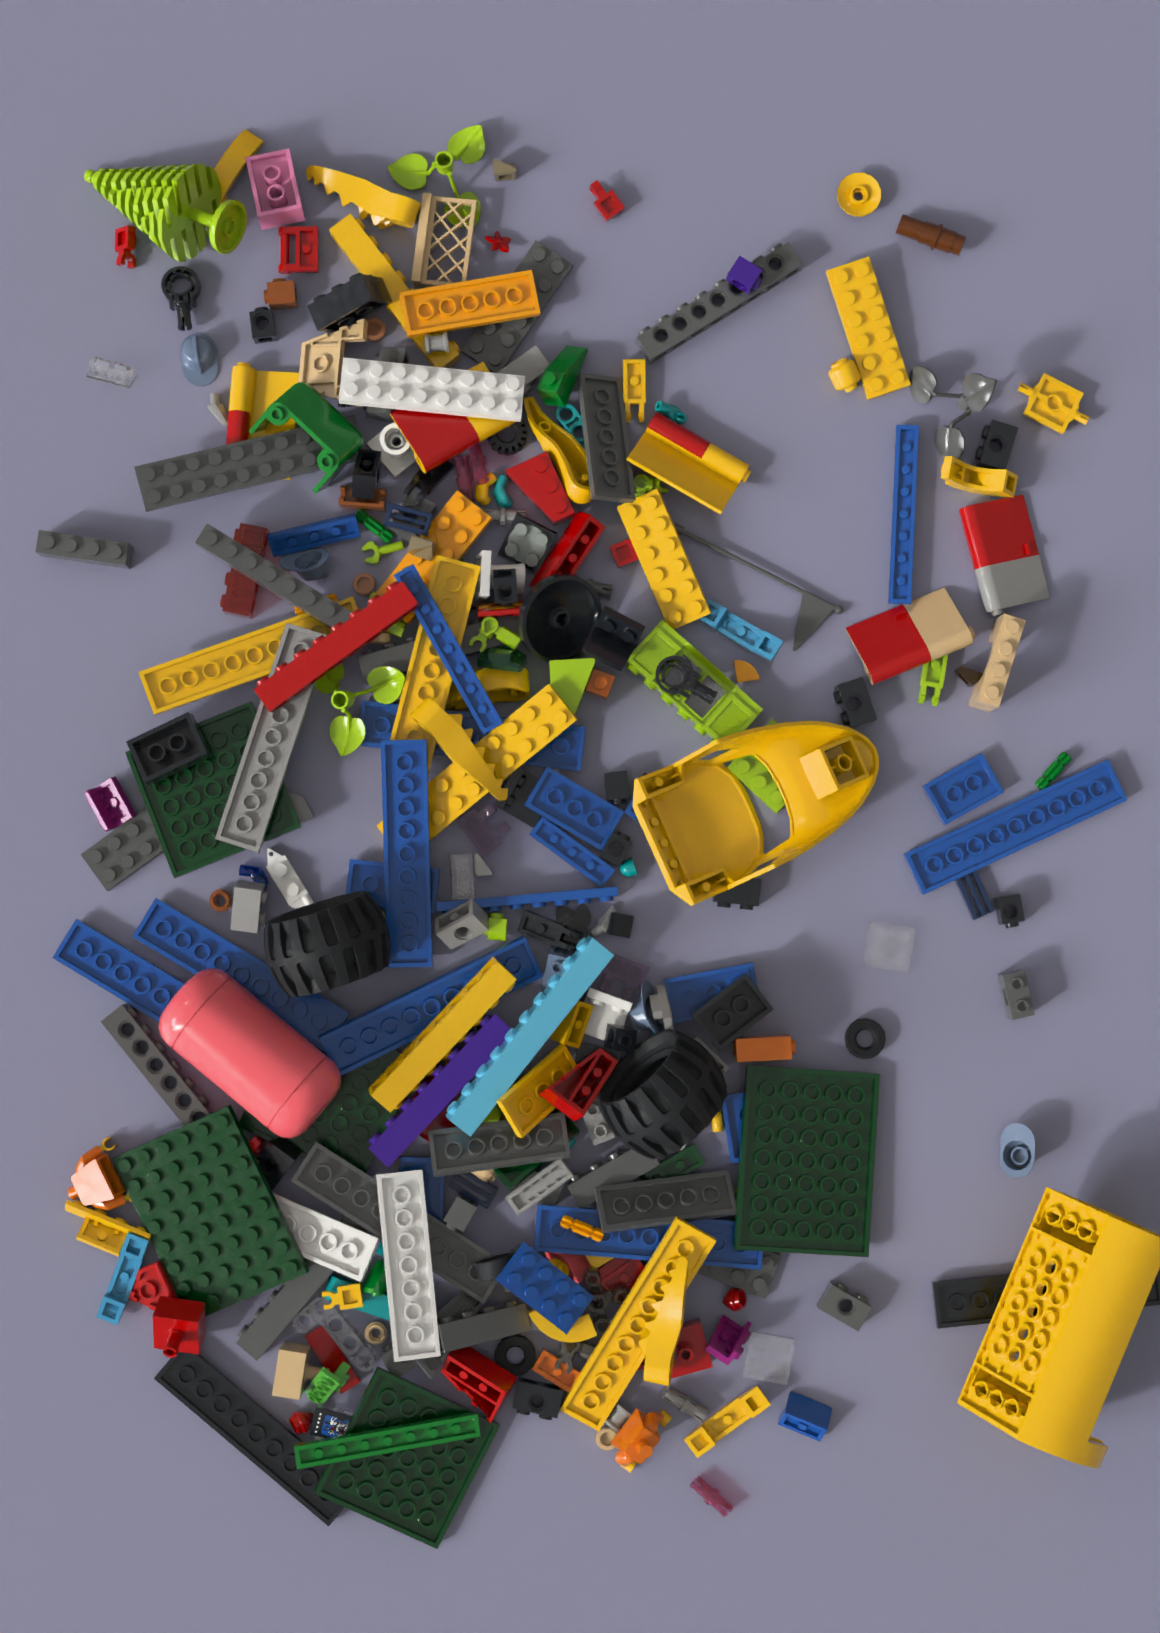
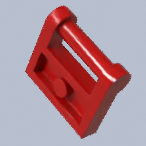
M318 226L279 227L280 265H278V273H319ZM289 236H295V264H289Z

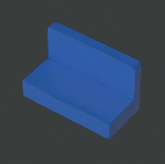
M791 1391L788 1395L786 1407L779 1417L778 1425L820 1442L828 1430L832 1408Z

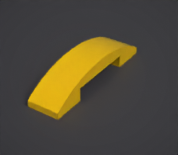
M246 129L232 142L214 168L221 185L220 203L226 201L228 198L227 193L246 166L245 157L256 155L264 143L263 140Z
M755 1386L716 1411L684 1438V1441L695 1456L699 1458L714 1447L717 1441L750 1417L754 1418L768 1408L771 1403L760 1388Z

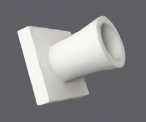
M394 421L367 442L371 450L382 451L381 462L395 479L416 463L414 451ZM401 441L399 446L393 445L395 442Z
M482 550L476 556L475 565L481 566L474 593V601L483 602L489 597L490 589H494L493 570L516 569L517 594H523L525 586L524 563L512 565L491 564V551ZM508 585L500 587V590L502 591H508L511 589V587Z

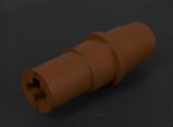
M905 214L902 215L896 231L897 234L931 247V250L938 249L958 256L966 239V236L943 227V224L936 225Z

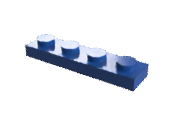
M355 513L267 534L273 557L361 536Z
M543 816L529 834L601 888L615 871L614 868Z

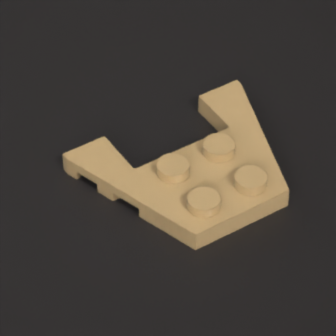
M360 319L357 320L356 324L351 326L345 325L331 334L325 333L303 342L298 382H307L321 395L339 401L345 343L366 341L368 321Z

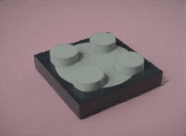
M517 513L498 554L517 564L524 563L525 568L537 573L544 563L558 533Z

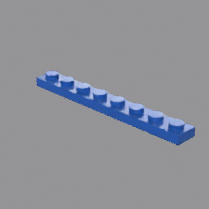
M896 425L888 604L911 605L919 425Z
M412 564L394 574L393 576L398 583L403 581L421 604V606L414 610V613L483 735L502 725L501 717L415 565Z
M607 887L473 900L481 908L487 907V911H500L501 906L510 905V910L523 909V904L530 903L535 908L546 907V902L555 901V906L569 905L568 900L576 899L578 904L591 903V898L599 897L600 902L614 901L613 896H618V888ZM471 899L436 902L437 911H442V914Z

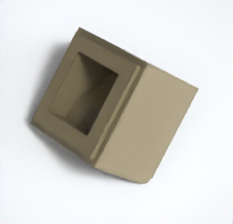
M493 158L495 181L517 179L515 163H504Z
M413 535L411 536L407 552L413 556L432 561L436 553L437 544L431 540Z

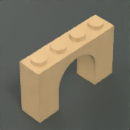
M1005 613L994 620L988 642L993 643L989 660L980 681L974 684L968 706L987 712L999 708L1026 620Z

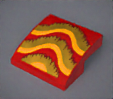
M518 599V602L507 606L495 604V601L478 603V618L518 616L523 599Z

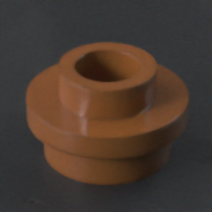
M215 890L210 896V905L216 911H226L232 905L233 899L227 890ZM220 896L225 898L223 905H220L217 901Z

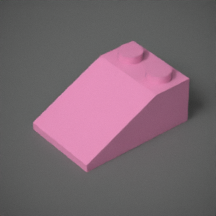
M290 149L245 157L261 229L264 230L305 221Z

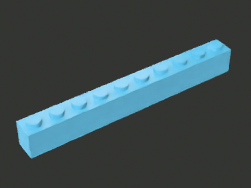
M588 935L587 938L579 941L576 946V952L572 957L568 956L562 963L563 968L561 971L549 979L547 983L549 986L544 992L537 994L530 1010H525L521 1014L518 1025L506 1033L505 1041L500 1047L497 1046L491 1052V1059L487 1064L479 1067L475 1074L476 1078L472 1083H467L461 1091L462 1095L460 1098L448 1106V1113L445 1116L470 1137L495 1107L496 1101L506 1093L613 958L614 955L594 938Z

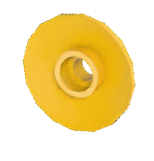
M852 173L846 176L840 182L837 189V201L840 207L847 214L854 217H864L871 214L878 207L881 200V189L878 182L866 173ZM860 194L862 199L856 200L854 195Z

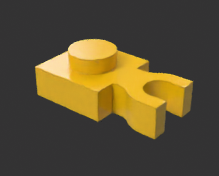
M361 1282L337 1286V1292L330 1290L321 1292L322 1297L330 1296L332 1299L331 1303L323 1305L324 1310L331 1309L337 1304L340 1305V1310L364 1306Z

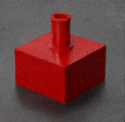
M160 1296L153 1314L154 1348L163 1349V1354L169 1358L176 1357L177 1352L199 1355L206 1335L205 1302Z
M700 1318L683 1322L674 1354L671 1379L713 1367L710 1354L705 1351L707 1343Z

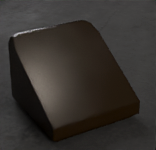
M962 666L955 670V673L967 687L973 686L983 675L981 672Z

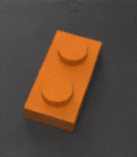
M543 1349L532 1370L569 1392L581 1371L573 1367L569 1374H565L567 1369L565 1363H560L559 1369L554 1370L555 1362L559 1358Z

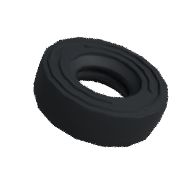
M867 1018L857 1019L847 1028L845 1044L849 1052L857 1058H873L880 1054L884 1048L886 1041L885 1032L876 1021ZM862 1030H869L873 1034L874 1041L869 1047L864 1048L857 1043V1035Z
M518 1334L503 1338L495 1351L496 1364L515 1376H522L529 1372L536 1359L535 1348L532 1342ZM512 1347H519L524 1352V1359L519 1364H512L507 1359V1351Z

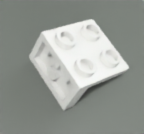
M589 987L584 1002L594 1007L584 1034L605 1040L607 1023L624 1026L633 1003Z

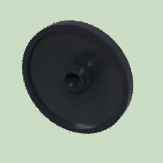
M569 573L550 575L539 581L524 598L518 615V632L525 648L531 654L546 662H549V660L573 659L583 653L581 651L582 647L595 628L602 612L600 598L596 590L586 580Z

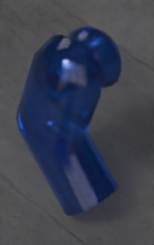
M240 865V876L251 877L254 882L264 883L265 889L267 888L268 877L262 868Z

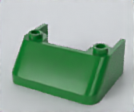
M298 382L267 408L249 432L254 434L262 431L270 422L274 425H283L290 418L300 425L324 448L317 457V464L326 475L312 490L316 494L331 484L363 446L364 438L362 433L309 383Z

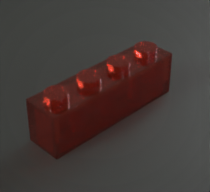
M240 523L239 529L236 528L234 540L265 558L268 543L267 534L270 531L264 527ZM231 568V571L226 573L225 585L227 590L226 594H222L220 607L223 608L222 611L225 614L252 619L259 584Z

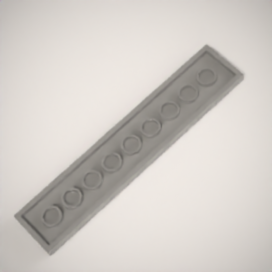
M286 623L269 678L276 673L275 669L284 662L289 664L295 659L293 656L304 648L307 651L313 646L312 642L321 635L326 637L327 635ZM316 682L274 713L269 712L263 702L260 701L215 837L216 840L260 853Z

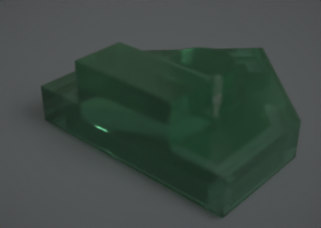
M507 645L487 649L477 659L478 667L521 672L527 663V655L518 649L513 650Z

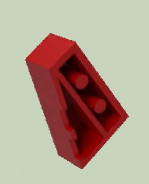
M547 452L505 470L506 476L532 501L553 526L574 518L575 512Z
M599 1048L538 1095L573 1121H576L586 1114L618 1063V1060Z
M471 1347L451 1351L441 1369V1372L460 1392L463 1390L472 1399L471 1404L475 1408L478 1406L487 1415L485 1419L490 1424L502 1409L518 1378Z

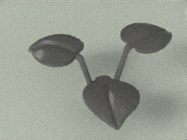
M915 366L911 369L909 381L911 384V395L917 402L928 403L932 395L935 397L959 398L958 406L964 413L952 421L949 427H939L936 434V446L943 459L945 456H953L960 459L965 450L966 440L963 432L959 428H954V426L966 416H970L971 411L979 412L987 406L995 390L997 380L979 373H971L963 381V393H938L934 391L938 385L935 374L926 367Z

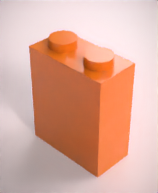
M787 1034L741 1036L733 1041V1055L736 1062L792 1059V1054L796 1053L795 1040L791 1039V1036Z

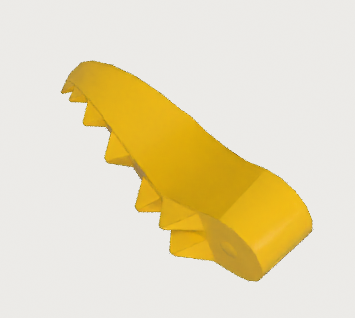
M309 165L306 169L308 181L314 178L315 185L323 183L327 195L337 192L340 195L343 207L351 203L357 205L362 220L371 216L373 224L378 225L379 229L393 225L413 228L421 208L420 202L403 195L391 193L365 179L340 171Z
M533 396L525 397L524 406L532 434L536 436L542 450L547 452L555 465L566 495L575 503L586 504L592 499L585 450L573 435L559 427L542 412Z
M491 661L484 669H473L492 703L519 702L530 697L529 672L524 667L502 666L495 661ZM452 682L445 710L467 709L468 706L455 683Z
M427 697L410 714V717L431 735L454 764L478 782L497 800H506L508 788H501L503 779L495 778V764H486L484 761L485 747H475L471 742L473 729L464 730L462 728L463 715L447 714L440 706Z
M684 1256L673 1261L677 1267L676 1269L669 1270L672 1279L669 1283L660 1287L665 1294L663 1300L652 1304L658 1312L656 1319L644 1324L650 1331L648 1337L639 1341V1345L646 1355L644 1365V1381L670 1386L674 1354L684 1322L689 1261Z

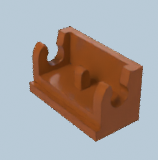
M340 486V508L386 512L387 489L377 488L375 499H361L352 497V486Z

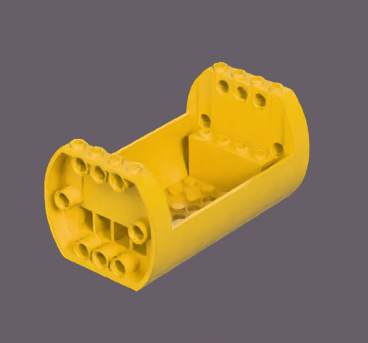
M1046 1187L957 1403L1025 1444L1083 1466L1100 1468L1109 1447L1104 1445L1102 1440L1090 1435L1159 1271L1160 1235L1099 1207ZM1056 1263V1268H1055L1054 1272L1052 1273V1272H1051L1052 1266ZM1044 1286H1047V1290H1046L1045 1294L1043 1295V1294H1042L1043 1288H1044ZM1037 1307L1038 1311L1036 1316L1034 1317L1033 1312ZM1028 1329V1336L1024 1338V1334ZM1019 1351V1357L1015 1360V1355Z

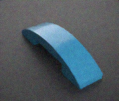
M708 598L707 603L712 613L699 618V620L744 648L773 661L784 641L765 630H760Z
M130 1232L127 1233L108 1290L98 1310L97 1318L115 1325L119 1324L130 1293L133 1290L137 1272L141 1269L149 1245V1239Z

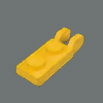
M623 359V401L626 422L631 420L630 405H639L638 420L639 422H644V405H646L645 359Z

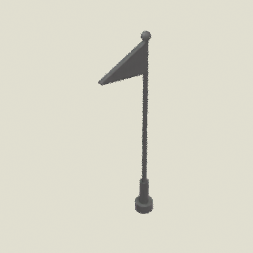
M673 522L678 535L681 536L683 534L802 594L793 651L805 641L833 610H835L836 614L843 613L844 609L842 606H835L684 530L685 527Z

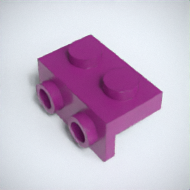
M116 776L84 792L88 804L93 808L99 824L106 832L118 828L137 816Z
M722 1315L714 1328L705 1351L726 1365H729L733 1359L738 1360L744 1351V1348L741 1347L742 1344H745L751 1335V1332L748 1330L752 1323L747 1321L741 1327L725 1315Z

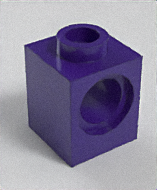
M739 255L728 272L726 281L749 295L752 289L756 291L763 280L760 277L762 269Z

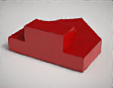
M160 1260L138 1270L133 1290L128 1298L133 1302L146 1305L154 1311L160 1296L177 1298Z

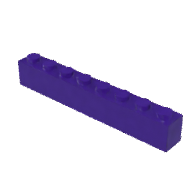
M495 1013L492 1017L488 1014L479 1023L482 1026L477 1033L472 1031L463 1040L466 1044L461 1050L455 1048L448 1056L450 1061L445 1067L442 1064L439 1065L432 1073L434 1078L429 1084L426 1081L423 1082L416 1090L419 1094L414 1100L411 1098L406 1100L400 1107L403 1111L398 1117L394 1114L384 1124L387 1128L382 1134L377 1131L368 1141L371 1144L368 1149L387 1167L403 1153L475 1076L479 1067L491 1059V1052L497 1046L500 1047L505 1041L504 1037L511 1028Z

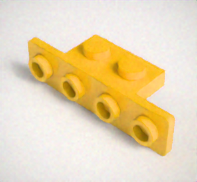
M67 1200L65 1203V1210L85 1219L76 1236V1240L117 1257L120 1255L128 1232L149 1240L151 1238V1234L147 1233L145 1228L130 1226L122 1218L116 1217L113 1219L108 1217L100 1209L91 1210L78 1200H73V1202Z

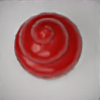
M737 1288L728 1290L722 1301L732 1311H740L746 1306L747 1302L745 1292Z
M305 1411L293 1413V1416L289 1418V1422L296 1434L306 1433L310 1429L313 1413Z

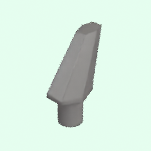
M218 393L210 394L211 404L207 408L223 426L227 427L228 415L224 404H220Z
M613 904L597 920L599 925L590 930L595 938L604 931L607 934L611 912L617 913Z

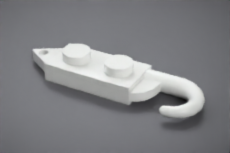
M268 848V865L266 868L287 903L292 908L313 904V899L287 856H282Z

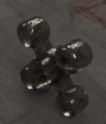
M588 1266L584 1269L582 1278L588 1286L586 1291L593 1295L594 1298L586 1309L593 1312L591 1321L597 1332H605L610 1325L609 1317L604 1312L608 1304L611 1302L623 1304L630 1291L622 1283L614 1285L609 1290L603 1289L599 1286L601 1281L599 1269L594 1266Z

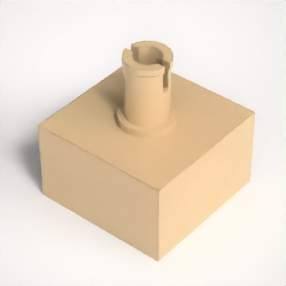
M284 1341L278 1353L272 1396L297 1400L301 1398L305 1391L306 1381L313 1380L322 1369L309 1366L310 1345Z

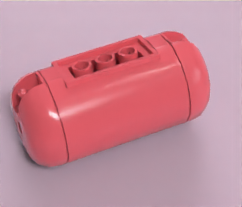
M208 968L196 973L174 995L161 1014L158 1027L161 1037L166 1044L270 1131L281 1138L291 1139L304 1133L316 1121L340 1089L341 1074L336 1064L230 975L220 969Z

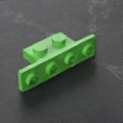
M343 1361L334 1373L322 1367L304 1392L308 1394L307 1397L314 1403L323 1404L334 1390L338 1392L350 1376L347 1374V1371L351 1366Z

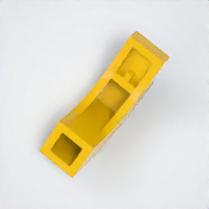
M945 456L941 468V479L945 480L946 485L953 488L996 497H1014L1018 475L1007 469L976 467L966 464L953 456Z
M534 1309L528 1312L533 1323L544 1334L555 1340L572 1343L597 1336L587 1312L581 1314L567 1335Z

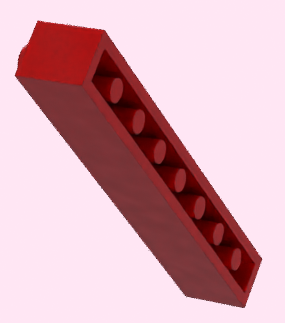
M398 581L393 582L386 588L387 592L381 597L378 594L367 602L369 605L363 610L358 608L349 615L350 619L344 624L341 621L330 629L332 632L326 637L321 635L312 642L313 646L307 651L304 648L293 656L295 659L289 664L287 662L282 663L275 669L276 673L270 678L267 675L257 682L258 686L253 690L269 712L274 713L421 606L408 586L403 581L400 583Z

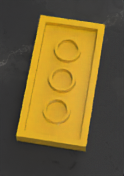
M559 1044L496 1101L517 1137L523 1138L556 1108L538 1094L576 1066L566 1045Z

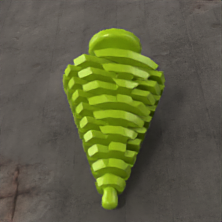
M205 164L146 166L144 168L142 166L118 169L105 168L99 169V171L88 169L84 174L86 182L93 184L97 192L118 208L144 234H147L149 239L161 250L163 249L173 260L176 259L178 262H186V257L189 259L198 255L197 250L201 252L207 245L205 236L209 238L212 248L218 253L229 254L236 249L245 233L247 224L245 206L235 199H228L220 203L221 185L217 173L210 166L206 167Z

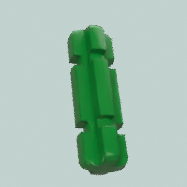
M363 509L357 511L355 515L359 523H364L363 525L376 536H381L380 538L386 543L393 539L394 533L388 528L385 529L383 524L372 516H368V513Z
M1061 752L1056 758L1057 761H1053L1043 773V777H1039L1035 782V785L1040 790L1047 788L1050 782H1053L1062 772L1064 766H1067L1072 760L1066 752Z

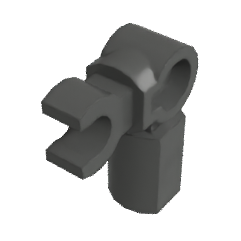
M562 1342L561 1358L555 1362L554 1370L559 1369L560 1363H565L567 1365L565 1374H569L573 1368L571 1359L575 1358L576 1353L578 1357L588 1360L596 1346L586 1342Z

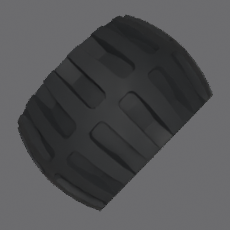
M366 891L352 892L318 901L281 914L265 923L264 949L267 963L277 984L288 997L307 996L343 986L377 973L390 964L391 940L388 925L380 907Z
M666 1029L663 1032L655 1033L644 1042L639 1043L635 1047L634 1053H628L620 1060L597 1095V1102L605 1122L620 1141L642 1156L650 1159H661L673 1152L679 1151L684 1145L694 1140L713 1121L712 1119L717 1112L721 1110L728 1092L723 1073L712 1055L699 1042L685 1033L675 1029Z

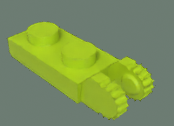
M948 655L923 664L918 703H924L927 687L935 688L931 699L932 706H938L940 691L943 689Z

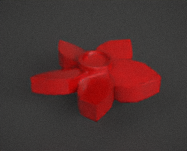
M498 231L495 232L494 237H485L488 242L493 243L491 246L492 250L497 251L499 249L502 252L508 253L510 238L501 237Z

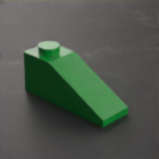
M567 345L544 370L537 391L546 405L566 407L587 355V348Z

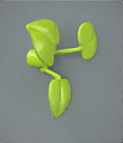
M481 125L470 126L455 133L448 142V151L438 152L435 156V162H432L429 170L426 159L422 155L415 153L407 154L393 164L388 165L389 173L394 181L407 190L423 188L427 183L426 175H431L433 170L437 168L440 174L448 175L456 198L477 200L475 226L479 222L481 205L477 196L469 191L459 196L452 172L454 170V161L460 159L465 164H473L483 157L485 141ZM445 204L444 214L451 210L448 204ZM463 205L457 210L462 219L471 213V206ZM455 213L447 218L454 226L460 222Z
M342 663L316 681V689L325 694L333 692L331 697L332 705L337 709H341V712L347 715V717L343 715L337 716L329 727L330 738L338 749L340 756L349 755L358 749L366 736L364 721L360 718H352V714L347 708L354 704L355 697L373 692L374 699L379 703L390 704L395 702L402 693L406 679L400 670L388 666L375 668L367 677L371 688L355 693L349 690L340 691L341 684L339 681L343 679L345 674Z

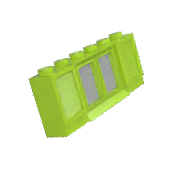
M661 620L638 645L627 661L628 666L626 668L635 676L640 674L645 679L643 683L650 690L654 691L656 689L662 694L660 698L667 705L673 704L678 708L677 714L685 721L690 719L696 724L693 728L702 736L707 734L712 739L711 742L737 732L745 731L763 711L757 703L664 620ZM669 656H681L691 663L693 670L702 675L700 680H697L718 692L717 696L713 698L712 704H708V702L689 693L690 697L687 699L682 695H669L663 692L657 684L655 675L659 663ZM681 661L666 663L667 665L674 662V666L666 670L664 681L662 674L659 676L660 682L665 688L669 689L665 682H668L670 685H678L684 681L686 673L682 667L677 666V662L683 665L685 663ZM689 681L686 683L690 687L692 686V683Z

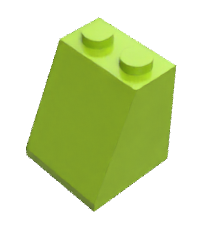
M595 658L549 660L550 684L576 716L595 667Z

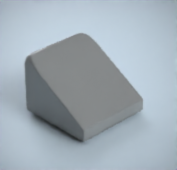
M478 853L475 854V875L477 877L494 875Z

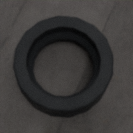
M515 1252L500 1254L477 1261L475 1266L479 1281L496 1279Z

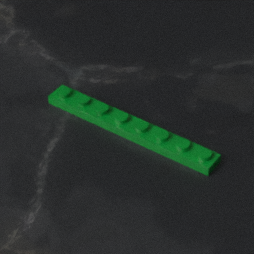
M475 1411L294 1444L297 1469L480 1437L478 1413Z

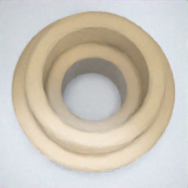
M374 1321L367 1325L365 1338L369 1343L378 1345L387 1338L388 1331L382 1322ZM379 1329L381 1334L374 1336L372 1330Z

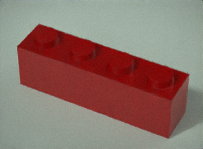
M578 511L528 586L533 588L539 581L554 574L569 573L574 575L606 527L590 514Z

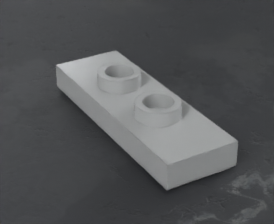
M563 1159L555 1160L506 1195L505 1199L519 1216L572 1178L574 1174Z

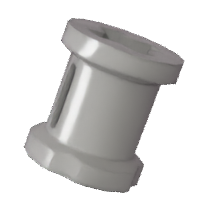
M444 332L443 335L435 336L425 334L427 355L438 351L449 353L447 332Z
M619 1402L616 1403V1408L605 1421L617 1433L632 1415V1412Z

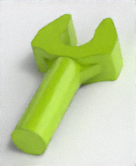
M370 541L361 550L362 552L373 550L375 552L374 556L366 558L364 561L365 563L376 565L380 563L379 559L382 555L403 550L404 546L402 541L384 546H377L373 541Z

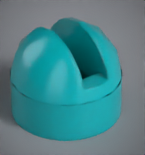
M633 858L621 863L620 871L624 876L633 877L638 875Z

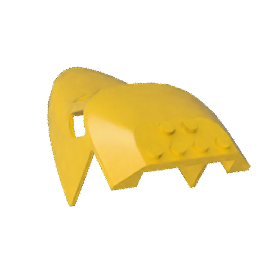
M797 721L756 727L719 738L672 765L635 779L633 809L670 891L692 906L783 865L810 850L839 829L862 806L873 788L879 770V755L874 744L865 735L850 727L830 722ZM731 749L709 760L700 759L718 750ZM747 755H754L767 767L780 790L790 818L789 839L767 853H764V835L754 806L739 779L724 766L726 762ZM777 858L768 866L753 872L758 866Z

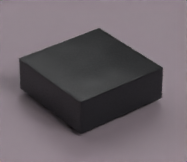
M611 912L607 934L630 938L634 916Z

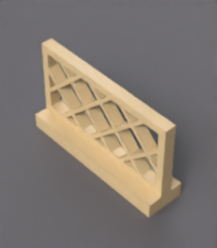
M432 193L422 194L411 277L415 287L423 288L424 286L455 283L451 282L448 276L456 269H459L462 273V281H467L477 200L433 196ZM437 203L448 204L451 210L441 217L437 213ZM463 205L471 206V213L462 219L457 210ZM455 213L460 222L450 229L444 220ZM442 223L448 232L438 239L434 234V228ZM464 225L468 230V235L460 241L454 232ZM452 235L457 244L447 251L441 242ZM440 245L445 254L435 261L431 256V250ZM461 247L465 251V257L457 263L451 254ZM449 257L455 265L444 273L438 264ZM437 267L442 276L437 280H427L428 272Z

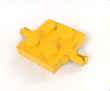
M1045 373L1034 388L1021 382L1017 391L1029 396L1023 415L1060 434L1065 432L1068 424L1073 419L1086 425L1090 417L1078 411L1083 392Z

